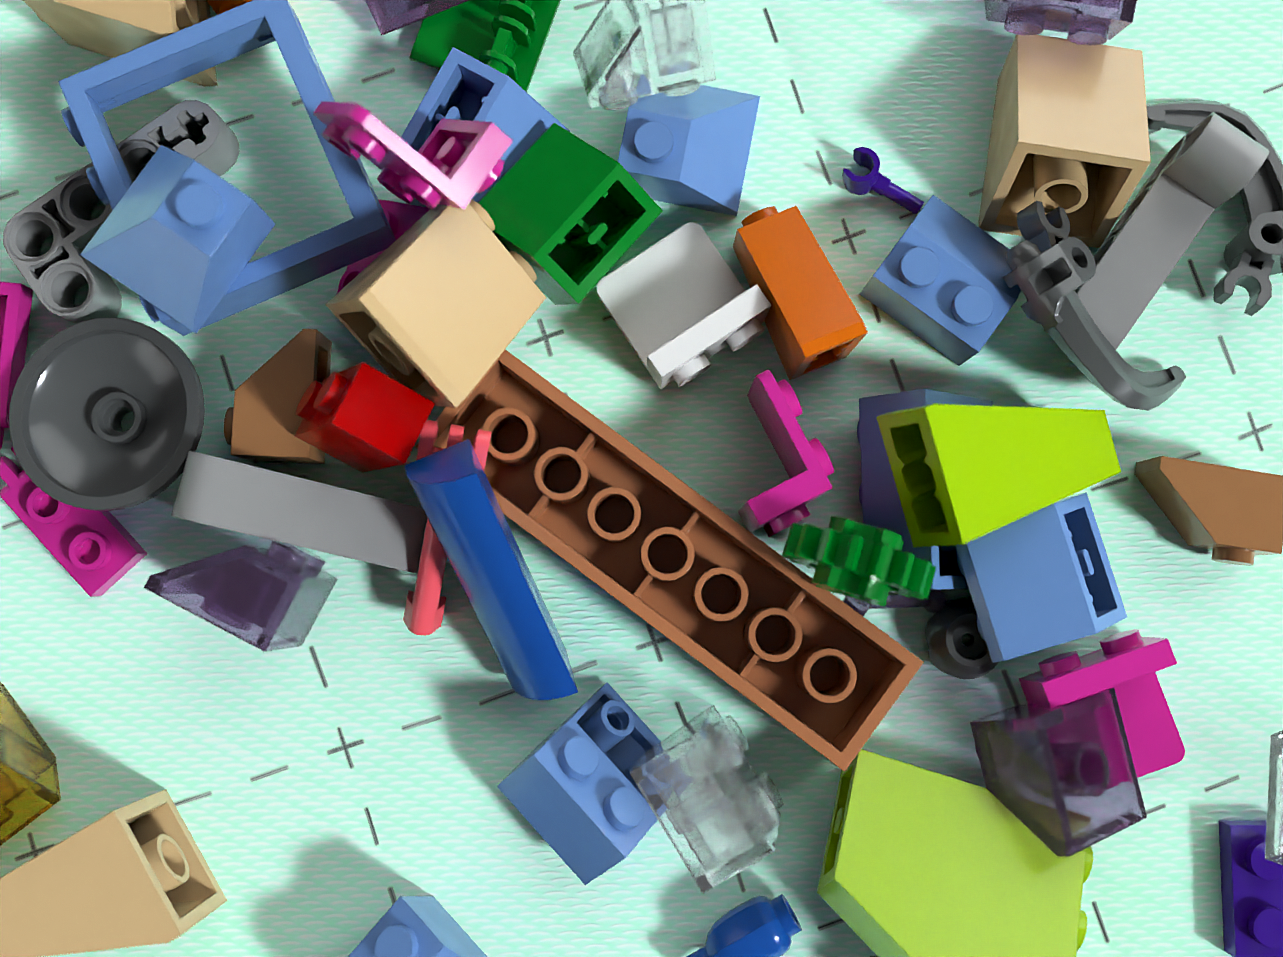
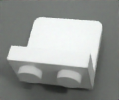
M695 222L686 223L603 277L596 287L600 301L660 390L673 381H676L679 387L691 382L710 368L711 363L708 358L728 345L734 352L753 341L764 332L765 329L761 324L764 322L771 307L770 302L757 284L745 291L704 229Z

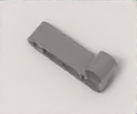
M185 100L174 105L117 144L132 183L161 145L196 160L219 177L236 163L239 156V142L235 133L208 104L198 100ZM205 135L206 139L200 143L198 139ZM93 162L16 213L7 222L3 231V245L7 254L41 303L51 313L74 324L98 318H117L122 307V296L110 275L80 255L113 211L110 204L106 205L104 212L98 218L91 220L93 208L101 202L92 188L86 173V169L93 166ZM53 235L51 248L40 256L42 243ZM88 284L89 293L86 300L81 305L74 307L76 292L82 286Z
M1214 112L1183 136L1161 160L1107 236L1102 246L1093 256L1096 264L1094 277L1075 289L1085 309L1115 350L1125 339L1213 211L1234 197L1253 178L1268 157L1270 151Z
M194 451L188 452L171 516L415 574L418 573L427 522L426 513L420 507Z

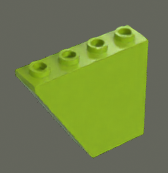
M861 749L846 771L841 770L817 893L878 957H1076L1077 950L1082 946L1087 931V916L1085 911L1081 910L1083 883L1088 879L1093 864V850L1090 845H1087L1089 821Z

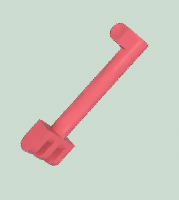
M427 419L420 434L416 460L444 449L433 447L438 436V421ZM451 424L446 448L462 442L465 426ZM478 429L473 440V449L483 470H485L491 431ZM428 518L415 590L408 591L403 621L410 632L424 636L432 634L441 627L447 598L440 596L447 556Z

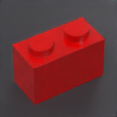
M361 362L339 373L336 371L332 372L322 383L314 380L310 384L296 409L295 414L303 418L294 436L362 473L406 464L435 403L370 365Z

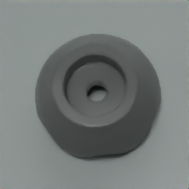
M956 599L949 601L928 620L925 628V637L929 648V657L934 666L943 673L964 680L975 679L986 675L998 665L999 662L992 663L986 641L979 633L977 612L973 600ZM966 633L972 637L971 643L967 646L962 643V636Z

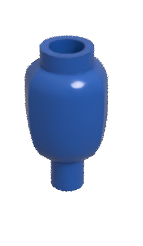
M783 894L772 900L768 897L757 896L731 909L719 918L709 930L705 946L686 957H781L790 949L792 943L791 936L802 931V928L792 907Z

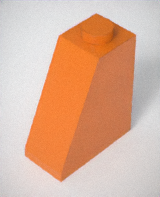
M775 206L766 207L742 220L743 227L737 229L733 249L749 287L751 288L757 284L771 304L764 322L789 381L846 358L868 331L797 206L779 213Z

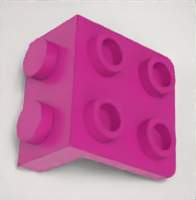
M321 101L313 112L327 126L322 136L336 149L356 161L362 155L382 170L377 180L388 191L406 203L411 204L416 199L433 210L438 204L464 210L476 193H481L488 189L498 178L504 166V161L501 157L513 142L493 122L441 119L417 152L372 113L357 103Z
M766 370L755 376L747 396L790 479L746 501L738 511V514L749 532L752 533L763 527L768 537H771L791 527L792 523H798L811 515L806 504L816 500L833 488L827 476L834 473V468L821 442L816 437L808 441L796 417L803 414L802 408L789 382L786 379L776 382L770 370Z
M1138 629L1120 632L1100 640L1099 643L1102 649L1080 657L1077 651L1052 656L1038 663L1040 671L1018 678L1058 786L1064 795L1073 799H1080L1177 764L1184 758L1185 748L1155 673L1177 664L1168 638L1142 637Z

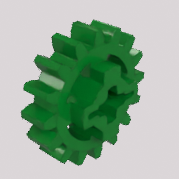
M831 516L828 528H825V530L809 524L799 525L792 523L782 553V557L790 559L791 562L815 570L812 583L816 584V587L883 607L886 605L889 592L908 598L911 596L924 600V598L928 599L937 568L931 565L932 562L916 558L912 553L901 551L904 543L901 540V535L887 529L876 528L837 516Z

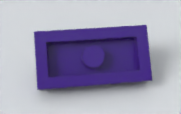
M1218 820L1224 952L1233 957H1283V820Z

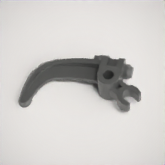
M1205 100L1173 101L1147 105L1148 129L1150 130L1166 128L1189 132L1214 112L1270 151L1257 173L1240 190L1248 225L1226 245L1223 255L1229 272L1214 287V302L1223 304L1233 295L1235 285L1245 288L1249 294V302L1244 313L1253 316L1272 297V284L1269 276L1283 274V162L1267 133L1245 111L1217 101Z
M1035 201L1018 212L1017 225L1025 240L1007 251V264L1012 272L1002 278L1009 288L1018 285L1022 290L1027 302L1021 305V308L1026 316L1041 324L1075 366L1112 400L1127 408L1146 411L1158 407L1167 401L1186 379L1184 371L1178 366H1172L1155 372H1143L1132 367L1124 361L1102 334L1075 292L1076 288L1094 277L1096 264L1089 248L1078 238L1068 236L1070 220L1064 208L1057 207L1045 215L1043 203Z

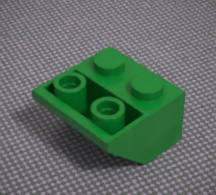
M556 123L551 124L477 202L492 218L495 224V230L493 231L495 236L508 251L517 252L532 266L537 275V280L534 283L555 305L579 304L663 211L619 162Z

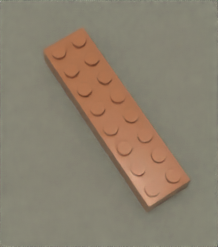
M506 349L466 399L456 408L445 407L435 420L438 421V436L433 447L444 449L447 447L451 424L465 426L462 441L469 439L472 447L478 429L491 431L484 473L504 515L844 772L924 663L830 591L816 587V584L812 583L810 576L782 557Z

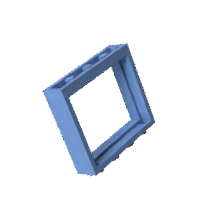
M252 0L58 81L69 106L61 110L66 127L81 147L86 146L93 162V166L86 169L90 184L99 199L105 205L110 204L113 210L133 183L103 113L276 41L353 219L248 263L201 328L383 251L396 241L360 157L357 161L349 158L322 136L327 126L313 112L321 101L335 102L299 18L289 0ZM138 295L144 310L153 322L160 321V323L183 336L193 332Z

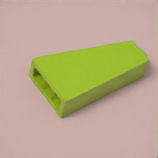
M931 404L877 416L913 547L964 545L1121 472L1105 410Z

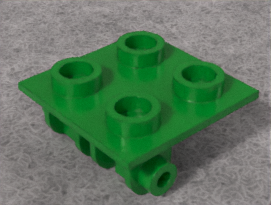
M431 0L409 59L440 70L451 49L454 47L509 76L527 92L561 0Z

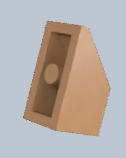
M302 329L235 389L234 407L227 409L224 418V436L227 444L231 445L230 455L256 462L325 464V452L294 436L303 418L295 414L302 396L314 380L322 383L330 375L332 341L317 329Z
M1166 456L1136 462L1134 475L1188 546L1213 550L1212 561L1246 566L1254 565L1255 556L1282 554L1283 475Z

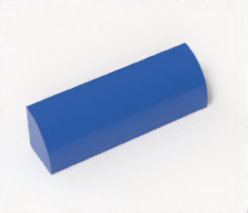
M467 439L406 464V475L513 690L517 694L532 700H553L578 693L566 648L470 440Z

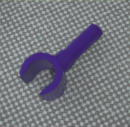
M866 147L854 149L853 160L859 166L870 170V173L865 176H858L850 170L843 168L842 179L845 188L855 195H865L874 191L916 215L923 206L924 201L879 173L880 159L872 149Z

